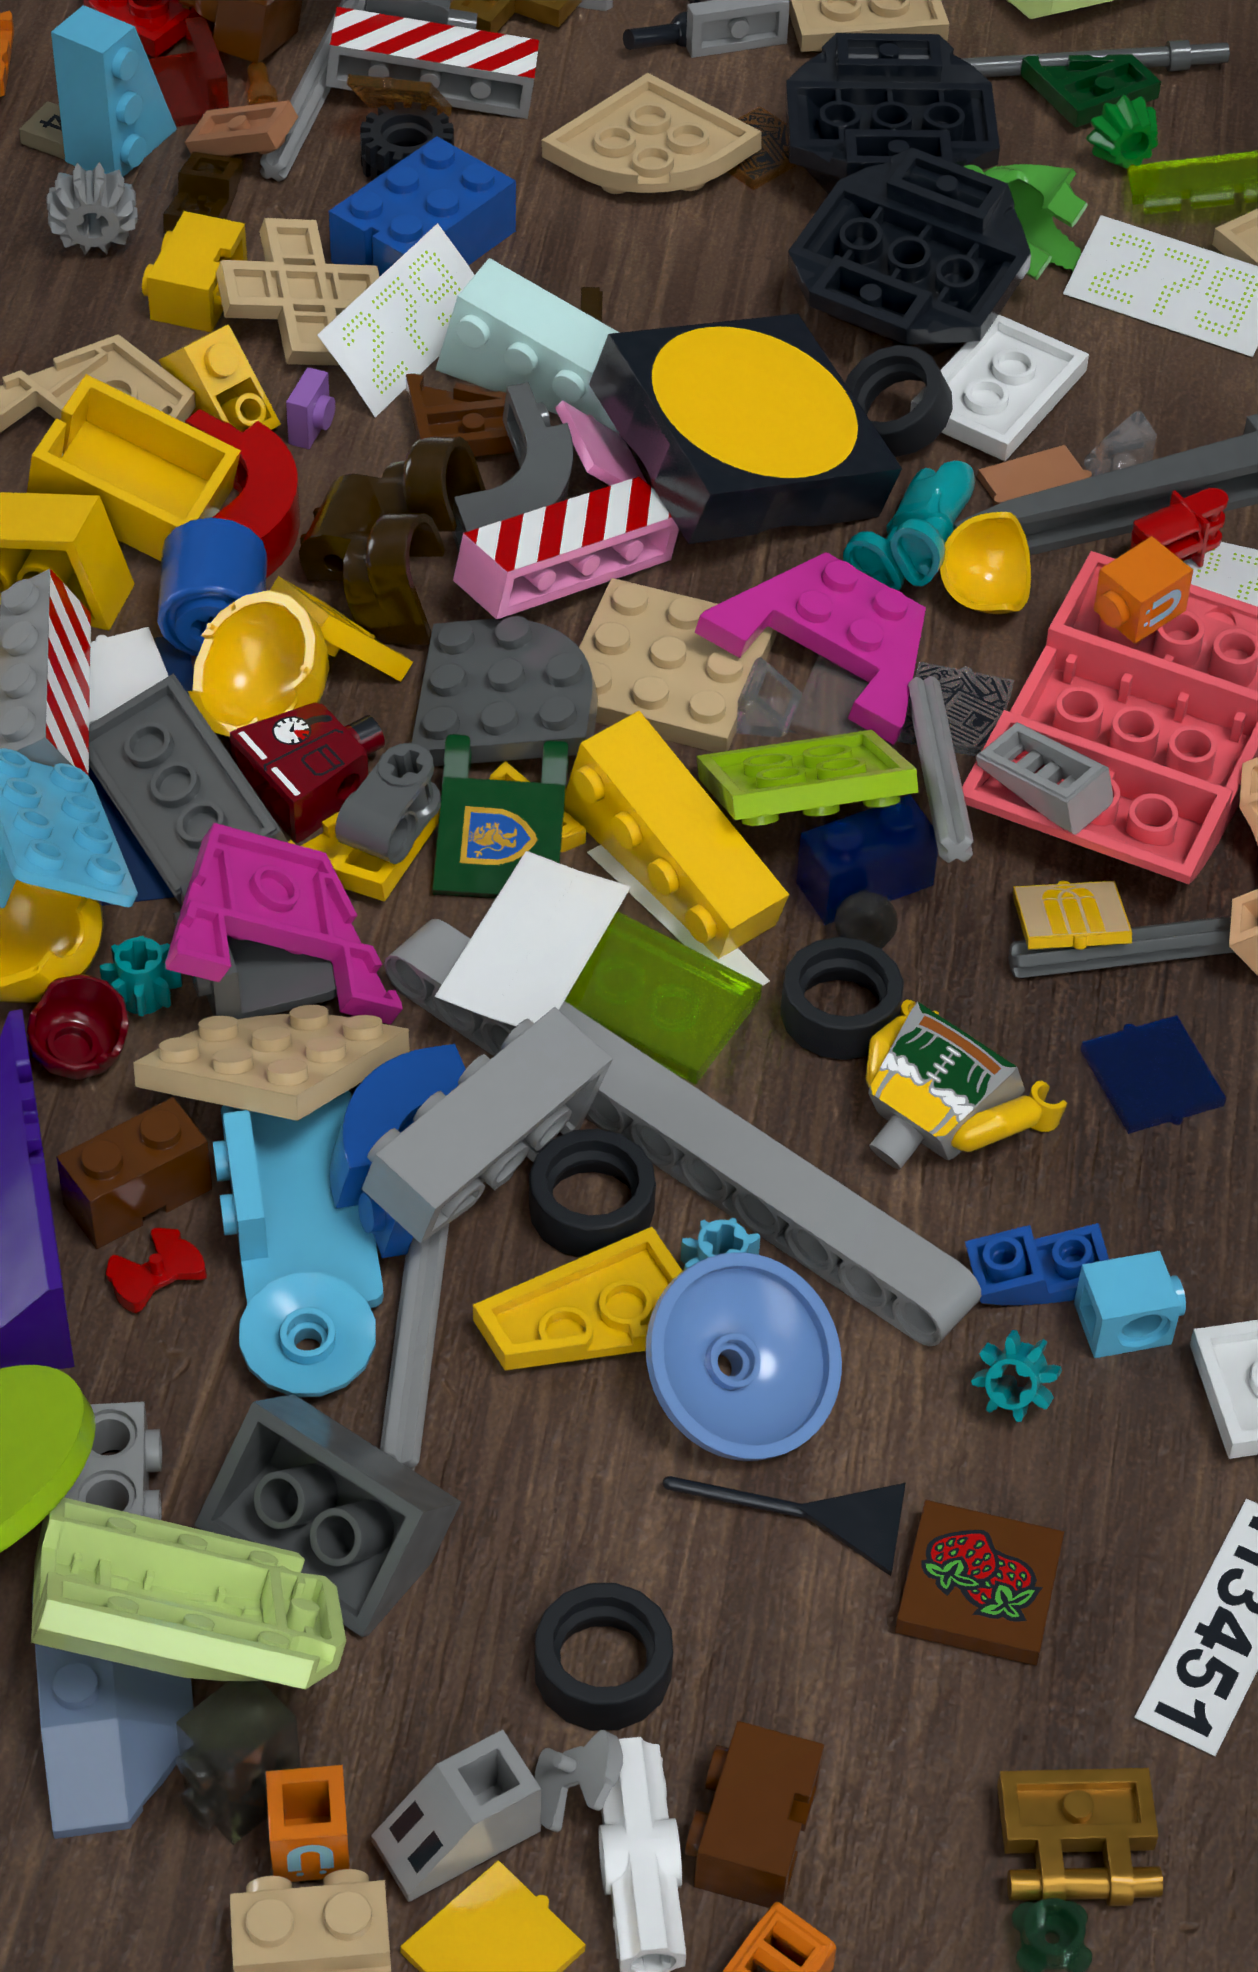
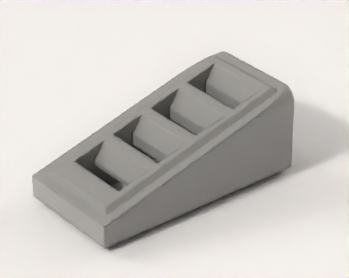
M1018 722L976 756L977 765L1050 821L1072 834H1078L1113 802L1109 767ZM1024 750L1028 752L1019 762H1012ZM1043 764L1045 765V766H1044L1042 769H1040L1037 773H1034V772H1035L1037 769H1039Z

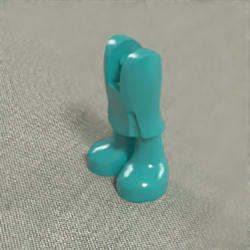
M950 461L941 465L937 472L931 468H924L918 471L909 483L896 514L886 526L888 536L883 538L869 531L855 534L844 549L843 561L850 563L856 569L892 589L900 590L905 578L914 586L922 587L929 583L943 564L946 550L945 542L954 531V523L972 496L975 486V475L972 467L962 461Z

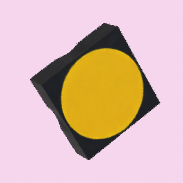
M798 313L608 334L589 383L623 440L629 444L644 463L651 478L653 488L688 544L757 535L769 529L782 526L813 527L877 518L880 516L902 470V467Z

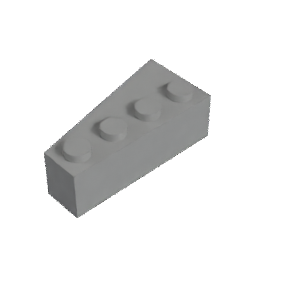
M553 1007L535 1023L528 1018L523 1020L507 1036L503 1042L502 1050L490 1059L485 1054L479 1056L463 1072L458 1081L459 1086L448 1095H445L442 1091H437L431 1095L416 1112L413 1118L414 1123L401 1133L396 1128L389 1130L374 1144L367 1156L372 1164L362 1190L418 1242H424L476 1203L484 1191L485 1185L483 1182H486L496 1190L510 1180L514 1171L526 1156L534 1162L536 1155L559 1132L564 1135L573 1130H579L613 1058L556 1007Z

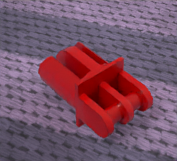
M1207 488L1183 498L1176 490L1172 491L1169 506L1133 521L1130 539L1131 547L1129 550L1152 536L1183 562L1191 559L1199 567H1202L1205 553L1217 548L1221 544L1222 533L1219 529L1225 523L1223 510L1228 505L1229 498L1227 493L1222 489Z

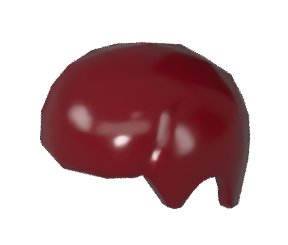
M86 974L55 979L48 985L42 998L29 1015L26 1033L29 1036L28 1046L32 1057L49 1073L78 1081L104 1073L119 1057L127 1038L129 1018L124 997L106 980Z

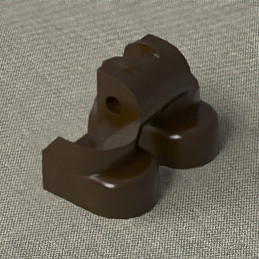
M428 437L420 439L409 449L405 461L390 463L384 470L382 478L355 473L341 475L332 482L321 506L314 509V520L308 532L300 537L299 558L306 579L343 581L347 603L355 623L373 634L383 644L430 645L432 631L412 580L409 557H443L446 550L439 532H455L457 524L452 513L454 497L486 490L473 451L468 442L462 437Z

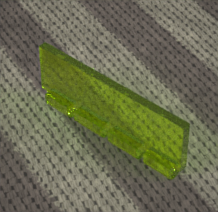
M1258 151L1147 163L1140 166L1131 165L1127 168V178L1132 204H1143L1144 215L1181 211V199L1189 198L1192 209L1234 205V193L1242 192L1244 203L1258 202Z

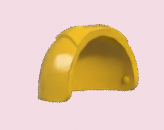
M992 512L974 516L960 524L945 542V557L940 567L941 578L948 593L960 604L983 613L1006 614L1023 609L1030 594L1031 564L1026 535L1016 516L1010 512Z

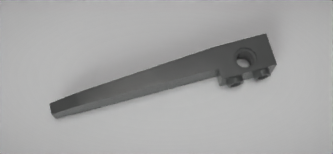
M1258 414L1247 417L1244 433L1241 436L1007 500L954 523V530L966 520L980 514L1010 512L1016 516L1022 526L1030 555L1132 533L1133 521L1169 506L1171 494L1174 490L1183 498H1186L1207 488L1222 489L1229 498L1228 505L1223 512L1258 504Z

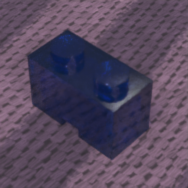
M909 794L901 797L900 802L895 805L873 807L803 832L800 837L796 883L825 925L868 910L870 901L887 895L889 900L892 901L934 885L938 857L934 827Z

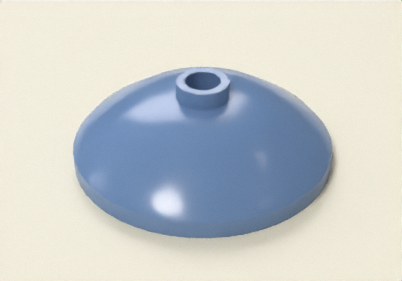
M732 1252L715 1255L697 1262L682 1271L664 1289L652 1311L648 1324L646 1362L649 1378L658 1402L675 1427L693 1443L708 1452L739 1461H759L774 1458L792 1451L808 1441L820 1429L831 1413L838 1395L842 1375L841 1347L834 1322L816 1291L795 1271L778 1261L758 1254ZM720 1354L728 1358L731 1363L732 1371L730 1376L725 1375L718 1366Z

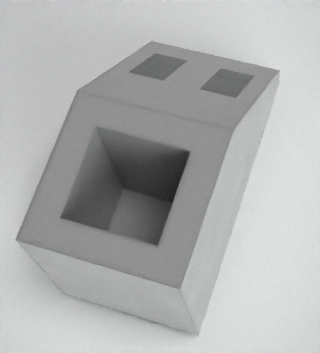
M502 1729L436 1764L371 1835L372 1843L405 1898L410 1902L540 1832L541 1788Z

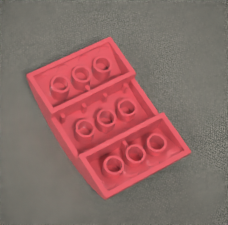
M1091 551L1048 629L1047 642L1043 652L1010 712L1003 711L983 750L1018 722L1109 767L1113 802L1078 834H1072L1050 821L980 768L976 761L962 786L965 803L970 807L1189 885L1212 855L1240 803L1242 764L1258 757V607L1191 584L1186 611L1134 644L1116 628L1108 626L1101 619L1100 615L1094 611L1099 571L1115 559ZM1024 750L1012 762H1019L1028 752ZM1043 764V765H1042L1039 769H1037L1034 773H1037V772H1038L1040 769H1042L1045 765Z

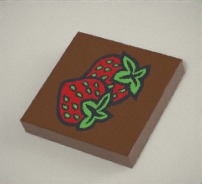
M925 1500L897 1617L895 1633L1037 1666L1065 1531Z

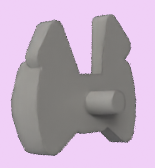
M600 1730L584 1747L579 1746L563 1753L551 1748L542 1750L536 1766L535 1780L541 1788V1824L545 1828L556 1833L561 1831L567 1792L570 1787L580 1785L589 1808L600 1811L603 1808L611 1788L618 1781L623 1766L622 1748L616 1735Z

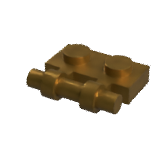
M1149 1768L1000 1771L997 1789L1005 1854L1035 1853L1036 1869L1008 1870L1007 1889L1010 1901L1038 1900L1040 1908H1061L1065 1906V1901L1068 1899H1106L1108 1906H1132L1134 1898L1162 1897L1163 1875L1161 1867H1132L1130 1852L1155 1850L1159 1837ZM1102 1851L1104 1867L1064 1868L1062 1852Z

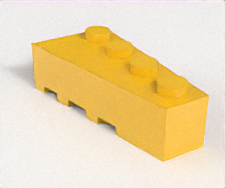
M0 492V605L1 592L9 589L20 580L30 579L51 569L91 612V627L110 631L135 583L100 495Z
M640 710L580 743L566 788L564 810L583 825L586 831L669 910L698 942L706 946L720 959L777 924L789 893Z

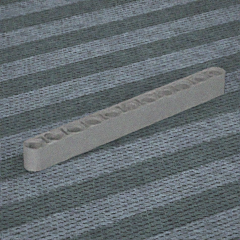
M431 919L385 958L384 967L386 974L396 989L405 997L495 1056L502 1050L503 1042L516 1026L490 1019L435 997L470 941V938L444 921ZM563 1002L559 1011L613 1058L585 1117L602 1130L622 1134L639 1145L654 1165L731 1217L736 1218L737 1221L747 1228L758 1233L762 1238L923 1345H938L979 1302L982 1296L981 1287L970 1270L959 1261L569 1003Z

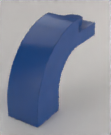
M455 1044L418 1049L386 1061L364 1078L356 1088L347 1106L331 1155L329 1167L331 1194L336 1208L358 1205L361 1225L366 1233H373L382 1258L406 1255L413 1236L362 1190L372 1164L367 1158L368 1153L374 1144L389 1130L396 1128L401 1133L414 1123L413 1118L416 1112L431 1095L437 1091H442L445 1095H448L459 1086L458 1081L466 1069Z

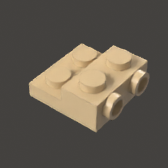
M343 1869L326 1875L323 1879V1886L292 1888V1883L287 1878L265 1876L250 1881L246 1886V1892L230 1894L234 1972H391L385 1880L369 1881L368 1874L361 1870Z

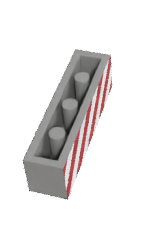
M337 6L330 41L325 86L369 93L364 89L366 88L378 95L409 92L383 96L396 98L419 97L421 99L408 100L420 102L443 100L435 103L528 119L539 40ZM365 77H369L370 79H366L367 81H364L365 83L362 84H376V82L388 81L386 83H389L392 81H397L394 82L395 84L390 83L391 85H360L359 83ZM365 86H397L399 88H367ZM371 89H387L385 91L389 93L379 94ZM412 90H418L417 94H415V93H413V92H411V91H412ZM428 93H432V94H433V95H427V96H429L428 98H430L429 100H427V99L421 97L422 95H425V94H428Z
M51 569L30 579L20 580L9 589L1 592L0 748L17 751L26 756L30 761L52 767L58 763L69 764L81 769L88 775L91 612Z

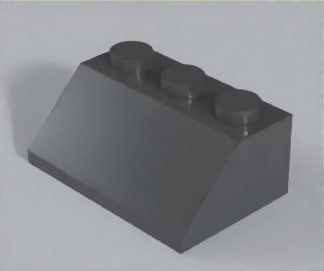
M292 1394L252 1402L194 1526L200 1530L299 1553L305 1559L301 1573L325 1576L337 1586L343 1624L361 1637L370 1635L430 1566L461 1501Z

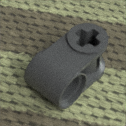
M404 743L393 746L382 754L379 762L356 792H353L342 805L335 826L338 842L393 864L401 862L408 855L414 841L441 807L440 791L431 782V777L434 773V762L428 749L419 744Z

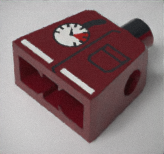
M311 703L230 732L233 761L273 819L296 844L323 827L322 821L340 811L345 800L353 792H356L368 776V755L383 748L385 745L382 730L370 715H366L343 726L323 704Z

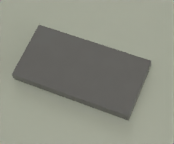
M174 673L89 725V766L181 907L180 884L190 882L202 839L213 823L287 842L273 817Z

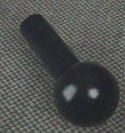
M687 11L677 14L670 24L626 29L623 33L625 48L632 50L669 44L686 47Z

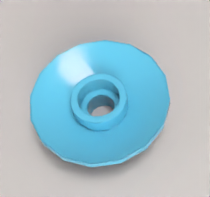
M293 1272L268 1282L250 1298L240 1319L239 1348L249 1371L268 1388L287 1395L321 1397L345 1388L366 1369L376 1347V1319L366 1298L346 1280L324 1272ZM310 1338L320 1343V1347L314 1350H301L296 1347L298 1342L303 1339Z

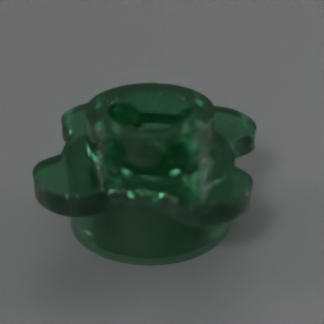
M1058 1898L1043 1899L1035 1904L1024 1902L1017 1906L1012 1915V1925L1020 1932L1021 1948L1016 1955V1963L1022 1972H1044L1045 1970L1065 1969L1067 1972H1086L1092 1962V1952L1084 1945L1088 1921L1085 1909L1075 1902ZM1054 1933L1058 1936L1059 1942L1050 1944L1045 1940V1935Z

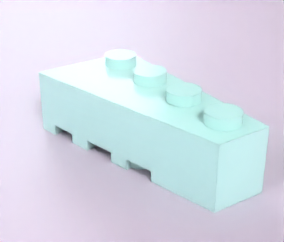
M489 258L457 296L435 370L494 392H506L507 386L529 382L536 403L543 402L547 411L558 414L555 407L563 400L586 415H592L598 422L620 434L589 385L608 334L619 332Z

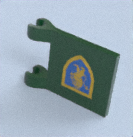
M450 734L446 737L433 895L496 899L526 851L560 863L569 764L567 742L550 740L544 743L541 783L469 778L472 757L470 737L460 734Z

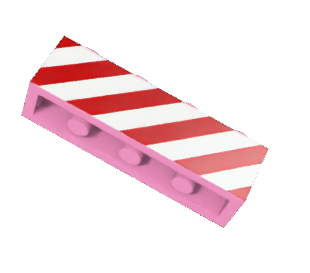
M636 477L464 532L453 581L495 619H500L606 583L611 578L617 579L670 561L679 528L656 491L640 477Z

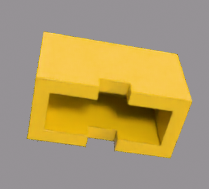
M186 211L183 212L174 230L167 231L164 235L161 252L154 264H148L144 271L142 293L148 297L150 320L206 332L213 331L223 312L216 272L221 260L247 261L245 223Z

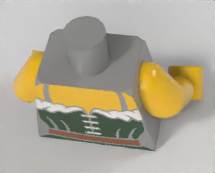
M908 999L903 1001L900 1016L874 1034L869 1042L866 1083L870 1088L868 1094L876 1111L888 1120L869 1147L884 1162L898 1170L904 1166L921 1143L942 1158L950 1160L955 1158L961 1151L972 1152L1029 1128L1040 1132L1052 1131L1059 1125L1067 1106L1065 1100L1057 1104L1044 1102L1050 1086L1044 1081H1037L1032 1086L1028 1096H1021L1025 1088L1017 1066L939 1016L938 1011H932L920 1002L916 1003Z

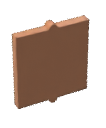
M1062 445L978 469L977 478L994 500L993 506L1007 500L1090 478L1092 473L1089 470H1083L1068 448Z

